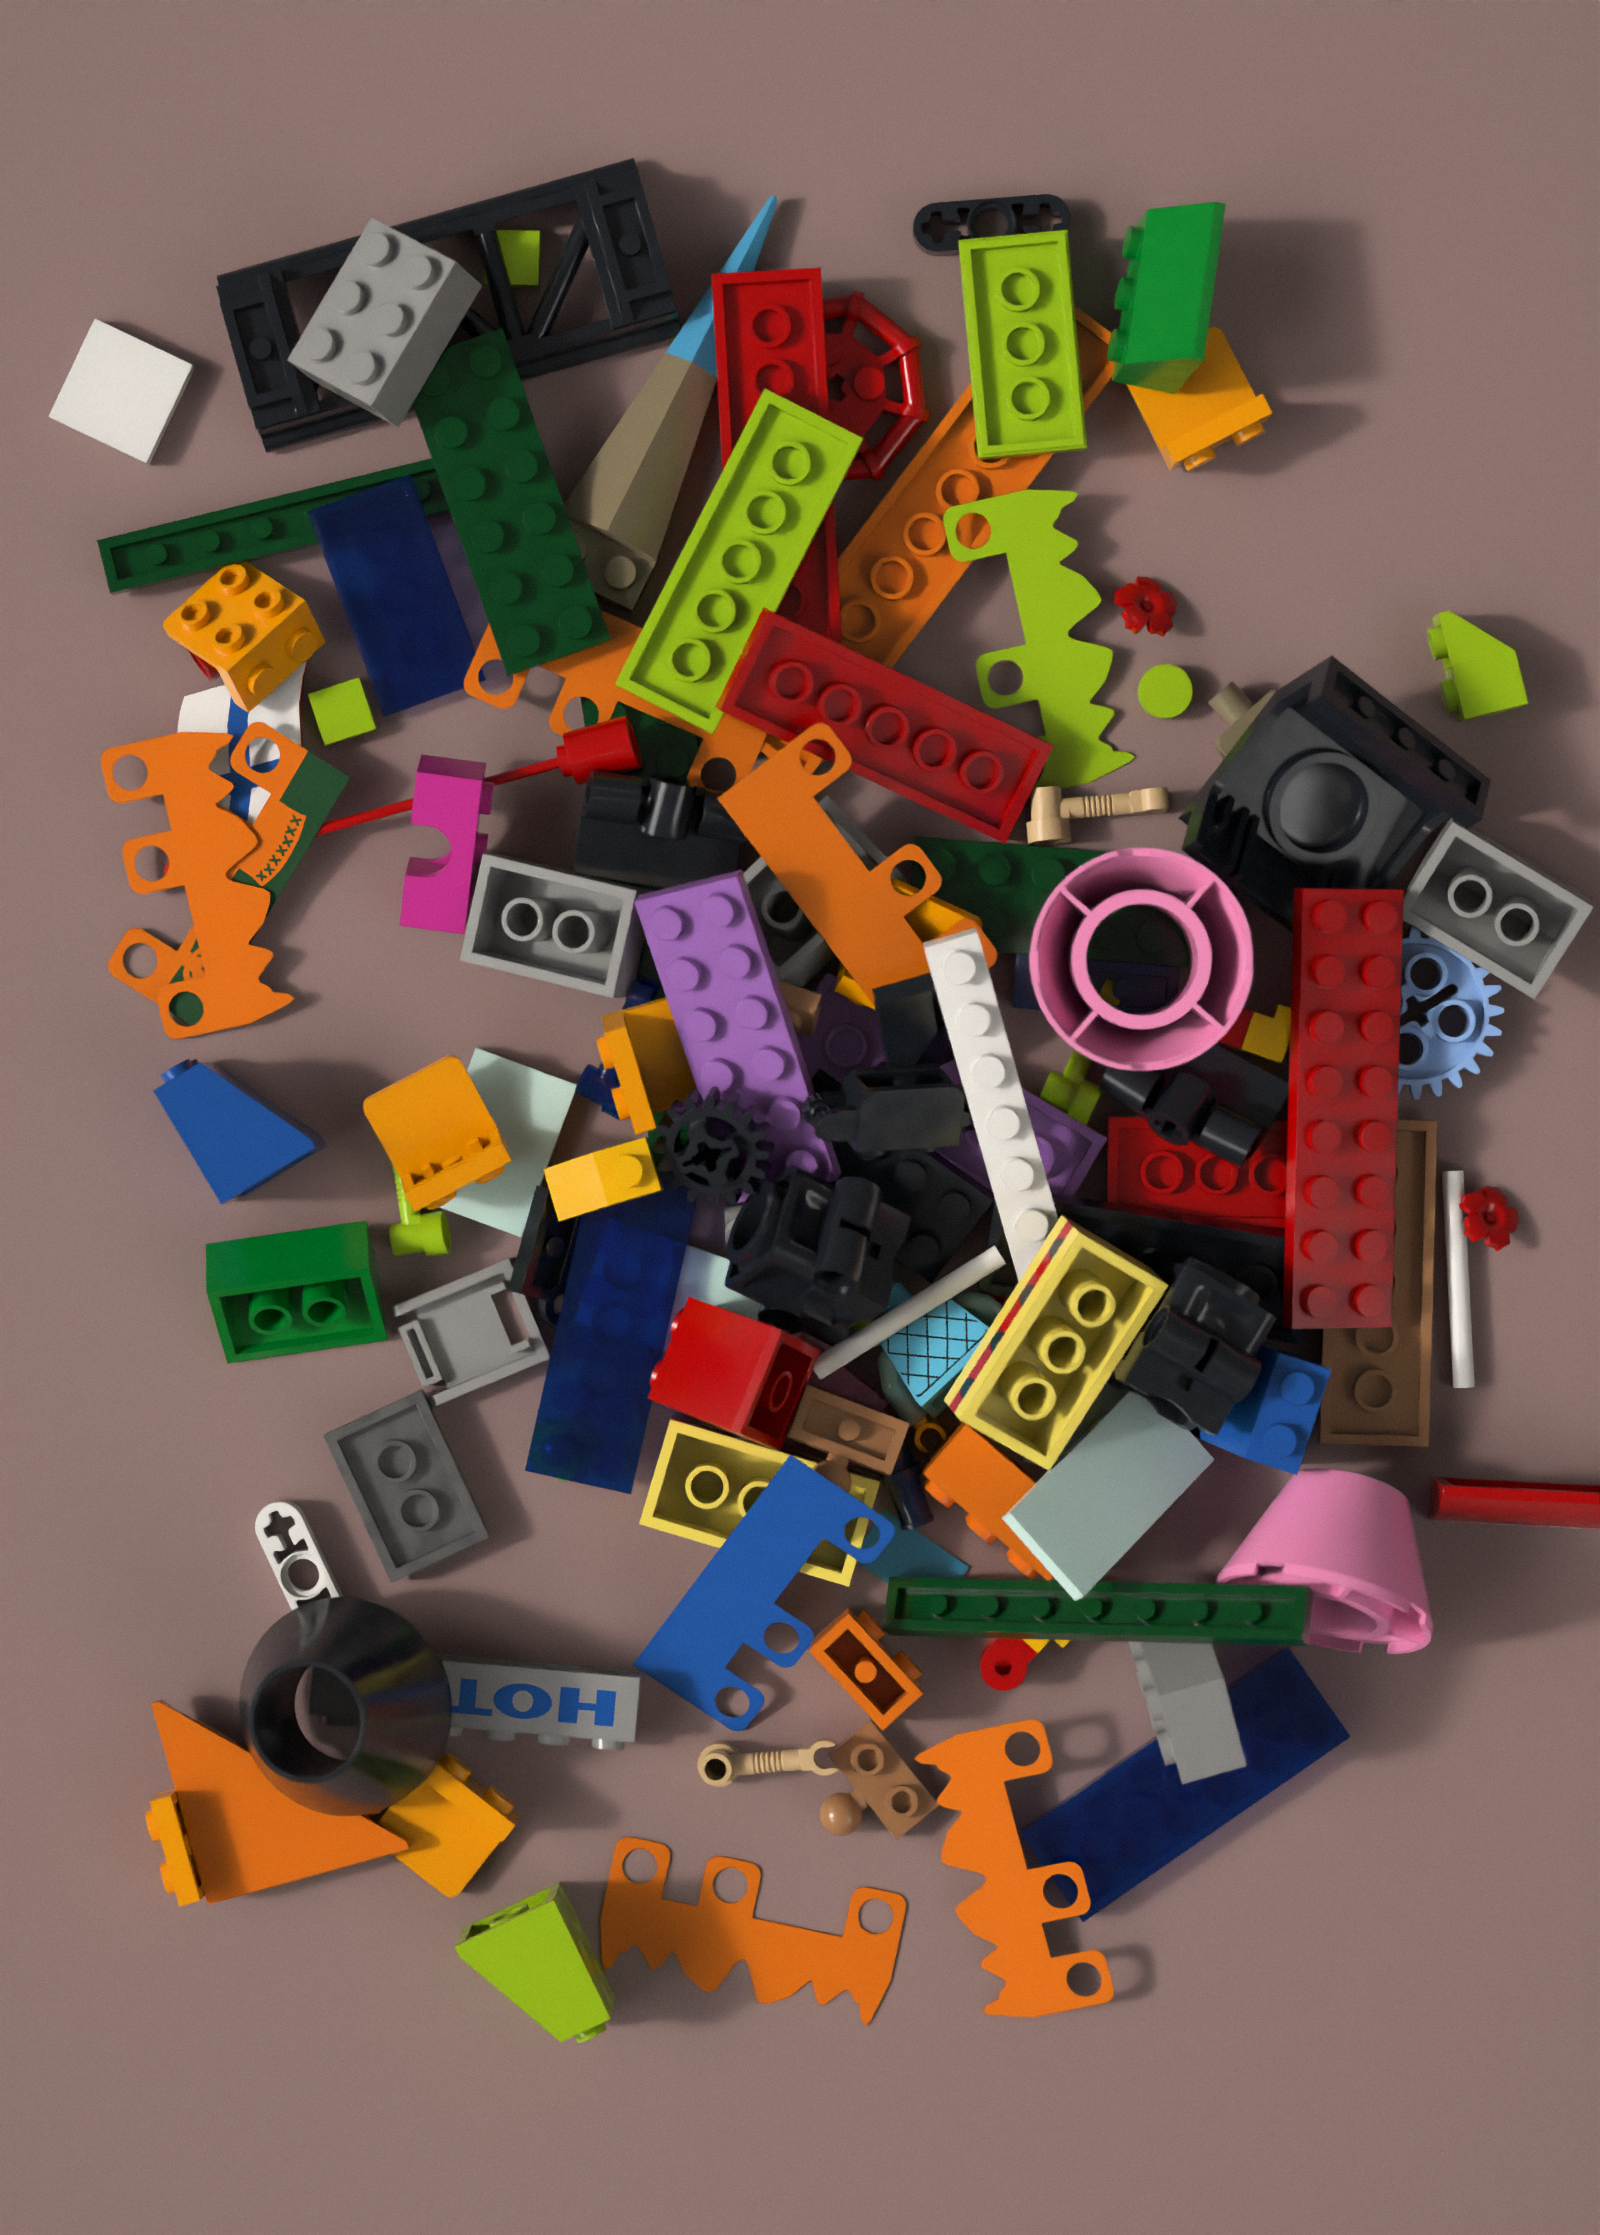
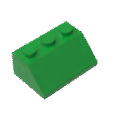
M1207 202L1147 209L1135 226L1128 227L1122 247V258L1129 259L1127 277H1121L1115 296V309L1122 311L1120 327L1113 330L1107 351V360L1114 362L1112 381L1175 394L1204 361L1226 204Z
M367 1220L206 1244V1293L227 1364L387 1341V1328L377 1260Z

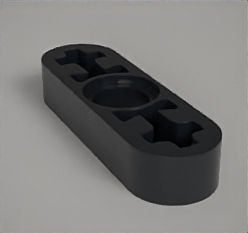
M1051 194L938 202L924 206L917 213L913 222V238L917 247L928 255H959L958 240H960L961 231L945 233L942 243H933L931 234L922 233L921 228L930 226L931 217L941 216L943 225H960L958 213L968 212L967 234L969 239L983 238L978 234L975 222L980 214L989 210L997 211L1005 217L1007 230L1003 236L1015 234L1016 217L1012 210L1014 208H1023L1021 220L1037 218L1040 208H1049L1051 216L1060 217L1061 223L1053 225L1052 231L1068 230L1071 217L1065 202ZM1038 225L1023 226L1022 232L1027 234L1042 232Z

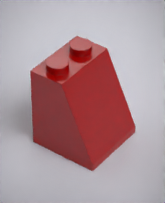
M688 1297L685 1307L676 1314L672 1322V1339L664 1359H661L652 1371L650 1378L651 1391L648 1399L780 1452L821 1350L776 1327Z

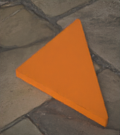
M162 1699L151 1703L207 1905L410 1848L407 1837L391 1831L370 1819V1816L366 1814L336 1816L313 1811L299 1805L286 1797L268 1781L258 1768L250 1751L237 1744V1741L205 1723L187 1716L171 1707V1704Z

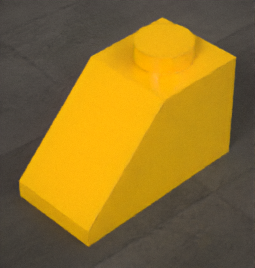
M647 1137L596 1151L543 1169L559 1222L664 1191L649 1138Z

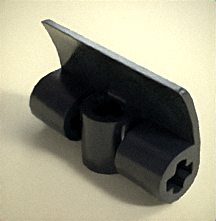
M591 769L586 782L581 808L573 870L580 875L669 888L737 871L740 844H745L748 839L717 799L725 793L723 791L700 788L693 781L672 775L651 774L649 779Z
M1214 1044L1194 1059L1170 1068L1151 1071H1130L1108 1066L1100 1082L1099 1092L1146 1117L1150 1128L1163 1140L1179 1146L1187 1145L1190 1141L1230 1164L1244 1169L1287 1100L1289 1083L1229 1050Z

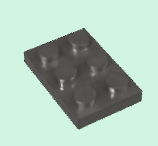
M423 1389L323 1435L391 1583L490 1538L491 1534Z

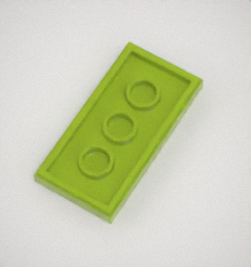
M1068 230L958 240L978 460L1087 450Z

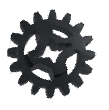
M712 1087L704 1100L696 1089L691 1090L685 1098V1104L677 1099L671 1104L667 1110L669 1116H663L655 1129L662 1136H659L653 1144V1151L666 1155L657 1166L658 1172L672 1171L675 1176L669 1187L672 1190L682 1185L688 1187L687 1201L693 1203L701 1193L707 1196L709 1207H715L721 1195H725L731 1205L737 1204L742 1196V1190L752 1195L760 1184L758 1178L764 1179L771 1168V1164L765 1159L771 1156L775 1149V1144L762 1140L771 1126L769 1122L755 1123L753 1117L759 1107L756 1104L748 1106L745 1110L739 1107L740 1093L736 1091L726 1101L721 1099L718 1087ZM688 1123L689 1129L686 1133L689 1138L685 1144L681 1145V1130ZM747 1150L746 1165L739 1172L738 1165L740 1164V1159L738 1156L742 1151Z

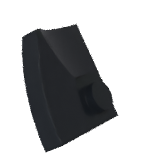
M931 972L872 989L887 1066L936 1063L942 1066L955 1059Z

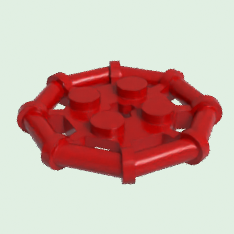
M854 290L851 295L823 298L824 319L846 317L842 333H825L827 380L831 381L835 376L842 379L844 382L841 385V391L846 395L840 403L835 399L828 401L829 421L863 438V442L858 450L860 458H854L843 481L873 478L877 482L885 477L883 473L921 424H928L931 413L926 410L920 348L923 346V343L918 335L911 336L866 300L864 292ZM857 321L862 323L892 349L879 357L853 337ZM898 361L903 403L887 400L884 369ZM886 413L899 417L874 450L871 451L864 437L882 414Z

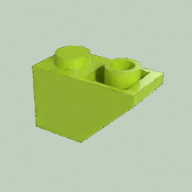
M1449 610L1440 612L1432 618L1434 627L1427 629L1428 644L1433 659H1442L1447 680L1440 681L1441 697L1446 712H1455L1457 723L1521 708L1528 704L1514 649Z

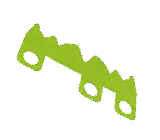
M1022 490L952 506L945 512L943 517L949 550L955 560L967 562L1002 553L1007 555L1026 644L981 655L976 662V672L983 702L990 708L998 709L1038 699L1046 734L1038 738L1053 745V748L1043 767L1042 775L1033 788L1058 786L1064 789L1090 783L1135 758L1129 752L1113 751L1111 746L1100 741L1099 736L1114 717V710L1105 706L1090 704V700L1106 682L1112 664L1113 651L1104 646L1075 640L1068 635L1069 630L1098 607L1102 601L1097 590L1083 575L1060 564V561L1071 554L1078 546L1077 540L1053 527V523L1061 513V508L1072 503L1079 494L1073 491ZM970 513L984 516L991 527V535L987 543L976 549L963 546L956 536L958 521ZM1002 660L1016 663L1023 673L1021 687L1011 695L997 694L991 689L988 682V674L991 667Z

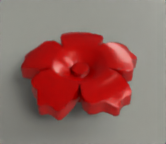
M1138 576L1134 584L1127 583L1125 587L1116 590L1114 593V603L1125 608L1121 614L1125 620V629H1130L1134 634H1137L1146 625L1150 634L1157 633L1164 637L1173 628L1171 618L1176 613V606L1178 605L1173 594L1168 591L1160 592L1162 587L1158 582L1153 581L1149 577Z
M1487 1185L1482 1191L1476 1190L1473 1193L1464 1194L1461 1196L1459 1207L1469 1214V1216L1463 1219L1465 1225L1464 1236L1469 1237L1472 1243L1484 1237L1486 1246L1493 1247L1496 1251H1499L1510 1244V1234L1516 1231L1519 1218L1515 1208L1505 1207L1508 1199L1497 1187Z

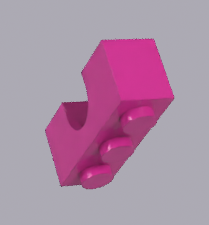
M421 754L416 771L411 824L431 826L440 830L449 840L451 850L445 855L434 859L410 856L404 879L399 926L465 934L476 884H473L474 866H480L482 855L487 853L489 834L478 833L480 815H491L495 783L484 781L486 763Z

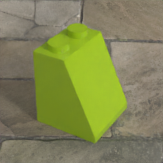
M561 1882L463 1927L455 1944L458 1956L558 2041L563 2042L575 2037L577 2043H581L601 2034L607 2029L604 2022L611 2019L616 1997Z

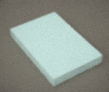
M475 1048L467 1072L506 1141L512 1161L504 1165L505 1170L493 1180L483 1184H476L473 1181L456 1190V1196L440 1208L522 1237L536 1185H542L545 1177L543 1169L549 1166L578 1085L480 1048Z

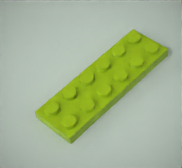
M764 389L615 682L617 687L712 735L715 734L725 714L715 706L763 607L775 613L777 612L863 442V438Z

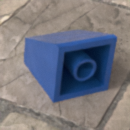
M186 1059L161 1074L160 1076L165 1084L153 1090L221 1204L240 1199L327 1146L322 1136L215 1062L199 1063L197 1059L192 1061Z
M1262 1344L1255 1357L1261 1361L1259 1376L1245 1398L1234 1404L1218 1435L1206 1434L1198 1426L1189 1431L1194 1437L1238 1456L1297 1475L1332 1370L1318 1361Z

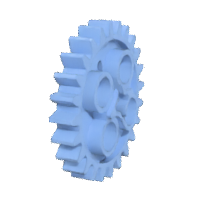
M1411 924L1408 927L1406 938L1402 939L1400 1015L1408 1010L1405 1002L1408 998L1414 1003L1422 1002L1450 984L1455 985L1457 988L1455 994L1421 1013L1423 1023L1420 1026L1416 1021H1407L1400 1025V1034L1407 1033L1417 1041L1418 1054L1409 1064L1403 1065L1399 1063L1398 1094L1403 1084L1408 1085L1411 1099L1419 1100L1422 1086L1427 1084L1434 1097L1442 1096V1080L1444 1079L1455 1088L1463 1086L1459 1074L1462 1068L1474 1075H1478L1481 1072L1473 1057L1476 1054L1492 1057L1494 1054L1483 1041L1485 1036L1501 1035L1502 1031L1489 1024V1017L1504 1013V1008L1489 1004L1488 997L1502 990L1500 985H1484L1482 979L1490 972L1482 967L1475 968L1472 961L1429 935L1426 938H1421L1420 930ZM1419 959L1431 961L1437 970V980L1427 990L1416 987L1410 977L1411 968ZM1450 1005L1459 1008L1465 1017L1463 1030L1454 1037L1445 1035L1438 1025L1440 1012Z

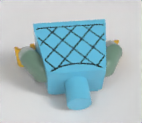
M894 1283L888 1309L884 1311L885 1314L913 1297L902 1283ZM965 1289L880 1343L883 1350L877 1361L883 1396L900 1419L910 1423L909 1426L914 1427V1441L921 1452H929L927 1444L920 1438L921 1433L928 1428L936 1429L940 1433L941 1438L944 1441L946 1440L945 1427L935 1417L948 1406L944 1398L1003 1307L990 1295Z

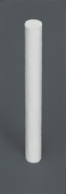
M1463 1170L1442 1171L1453 1388L1475 1387L1468 1248L1467 1236L1463 1234L1465 1229L1463 1219L1466 1217V1212L1459 1207L1461 1196L1465 1194Z
M995 1245L820 1354L813 1370L819 1379L822 1380L1006 1264Z

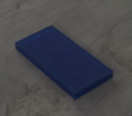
M408 474L308 510L307 512L384 717L463 689L464 679L475 656L476 648L412 475ZM482 667L478 675L479 683L487 679Z

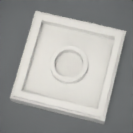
M94 319L48 417L149 465L195 367L161 349Z

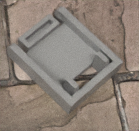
M511 1257L390 1307L394 1317L404 1316L415 1309L419 1318L398 1327V1330L422 1387L424 1388L443 1379L448 1389L436 1391L427 1397L431 1407L440 1405L552 1358L526 1295L512 1292L530 1336L517 1343H511L492 1295L509 1287L514 1269Z

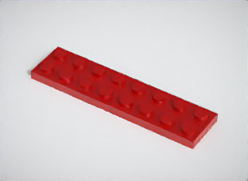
M821 267L711 274L722 471L764 389L829 421ZM833 499L776 613L842 644Z
M1294 888L1283 1327L1285 1328L1392 1327L1404 891L1402 889Z

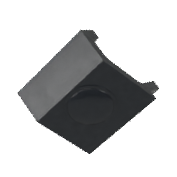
M1331 655L1273 694L1178 818L1188 825L1181 850L1293 933L1294 888L1386 889L1427 836L1438 825L1452 817L1467 829L1482 820L1491 780Z

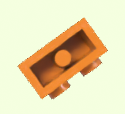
M848 1606L814 1637L808 1651L883 1731L923 1694L922 1685L917 1680L923 1672L903 1650L894 1655L880 1639L886 1632L866 1610L857 1615Z

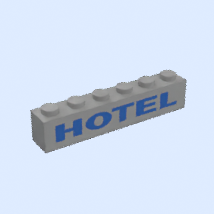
M434 1653L437 1659L442 1660L450 1684L452 1719L449 1736H461L463 1728L484 1730V1738L500 1741L516 1740L517 1733L538 1734V1742L548 1745H570L571 1737L592 1739V1747L605 1750H623L625 1742L635 1743L638 1729L642 1671ZM313 1666L309 1715L322 1716V1724L337 1727L354 1726L355 1719H361L358 1703L350 1688L332 1672Z

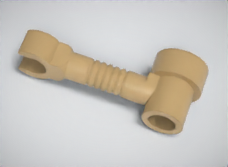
M1058 786L1033 788L1029 795L1031 821L1026 823L1028 845L1052 846L1071 842L1069 819L1090 818L1091 816L1100 817L1101 815L1111 816L1112 814L1152 815L1167 813L1169 809L1167 787L1147 788L1127 793L1107 794L1106 796H1086L1085 798H1062L1061 787Z
M821 1738L815 1741L812 1746L782 1751L777 1750L776 1752H756L755 1754H741L733 1744L725 1741H716L709 1744L701 1752L697 1763L698 1772L703 1781L715 1787L727 1786L738 1776L761 1774V1772L771 1773L773 1771L775 1773L777 1771L782 1772V1770L784 1772L812 1770L818 1775L829 1776L834 1774L840 1766H822L816 1760V1751L819 1748H829L836 1745L837 1741L831 1738ZM719 1759L723 1761L726 1766V1773L718 1775L712 1772L709 1766L710 1760Z

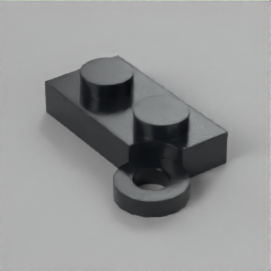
M536 1185L508 1291L538 1298V1308L543 1320L555 1326H564L576 1317L579 1309V1295L568 1282L587 1214L559 1222L549 1188ZM562 1294L565 1301L564 1307L556 1314L553 1307L554 1301Z

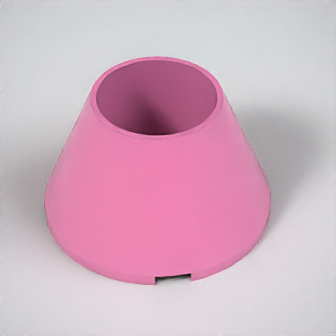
M1130 848L1117 850L1096 857L1078 867L1055 888L1047 899L1035 924L1031 940L1030 972L1032 984L1038 1003L1048 1022L1079 1053L1106 1066L1122 1070L1151 1071L1170 1068L1190 1061L1211 1048L1227 1033L1239 1016L1248 997L1253 977L1251 932L1245 914L1236 897L1205 866L1184 855L1164 849ZM1129 905L1147 906L1168 916L1181 930L1189 953L1187 976L1178 993L1164 1006L1141 1014L1124 1013L1106 1003L1092 986L1086 966L1087 947L1095 928L1110 913Z
M1324 1468L1305 1469L1298 1471L1297 1475L1293 1474L1217 1576L1216 1584L1308 1586L1313 1591L1308 1644L1361 1653L1363 1643L1388 1644L1386 1653L1403 1654L1420 1650L1431 1641L1433 1621L1409 1501L1396 1488L1368 1476Z

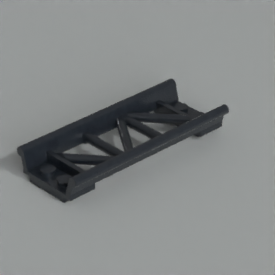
M634 158L391 226L392 229L421 244L473 229L500 327L503 328L521 381L676 338L682 329ZM577 200L580 214L525 334L494 223ZM361 235L217 275L218 286L216 288L220 299V307L248 407L251 410L256 430L262 439L266 453L383 420L339 395L319 400L317 390L320 385L287 361L301 337V332L286 282L343 266ZM590 246L609 319L549 335L585 253ZM469 307L459 324L473 338L497 330L471 307ZM413 404L407 413L415 411Z

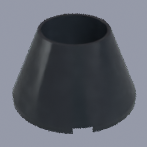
M351 1596L324 1598L307 1603L284 1615L267 1630L255 1646L248 1659L240 1687L239 1708L242 1731L251 1756L268 1781L289 1799L308 1809L329 1815L358 1816L370 1814L390 1807L404 1799L419 1787L436 1767L445 1749L451 1727L452 1696L450 1684L442 1660L437 1659L430 1645L420 1634L422 1631L406 1616L387 1605L365 1598ZM310 1666L323 1668L338 1676L350 1688L358 1703L361 1717L360 1735L357 1745L348 1760L332 1758L317 1750L305 1738L298 1725L295 1713L296 1690L303 1674Z

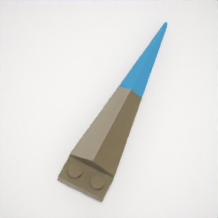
M776 194L767 200L719 273L751 272L755 270L777 205ZM712 284L564 503L595 596L633 614L656 568L717 383Z

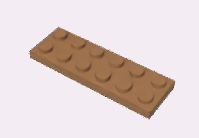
M1397 1120L1392 1327L1321 1329L1320 1363L1332 1371L1319 1407V1444L1429 1447L1437 1157L1436 1120Z

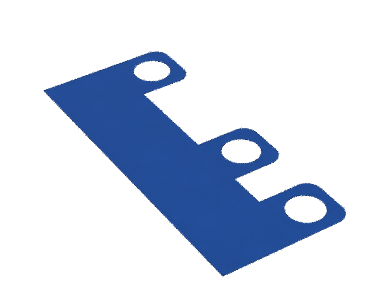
M790 1454L633 1663V1666L730 1730H744L763 1707L765 1699L758 1689L726 1669V1665L742 1644L745 1643L781 1667L788 1668L794 1666L813 1642L814 1633L808 1625L774 1602L823 1538L859 1562L871 1563L878 1558L894 1537V1525L891 1521ZM856 1517L872 1520L880 1532L878 1542L866 1549L851 1545L844 1533L846 1524ZM778 1622L792 1626L799 1637L797 1647L789 1653H778L770 1649L764 1639V1633L768 1626ZM725 1687H736L744 1691L749 1698V1709L747 1712L739 1717H730L723 1714L715 1703V1697L719 1690Z

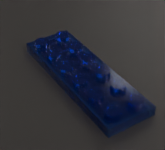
M672 1171L659 1172L664 1191L581 1216L525 1471L632 1494L653 1402L648 1399L651 1391L650 1378L655 1365L663 1357L698 1200L697 1197L693 1203L687 1201L689 1188L685 1185L675 1190L669 1187L675 1176Z
M1284 1646L1226 1687L1247 1766L1182 1784L1176 1763L1165 1766L1157 1736H1155L1020 1830L1022 1836L1043 1866L1071 1861L1077 1863L1082 1868L1091 1900L1088 1912L1079 1916L1082 1922L1092 1917L1351 1737L1288 1646ZM1063 1874L1051 1876L1070 1905H1072L1078 1896L1076 1883L1070 1877Z

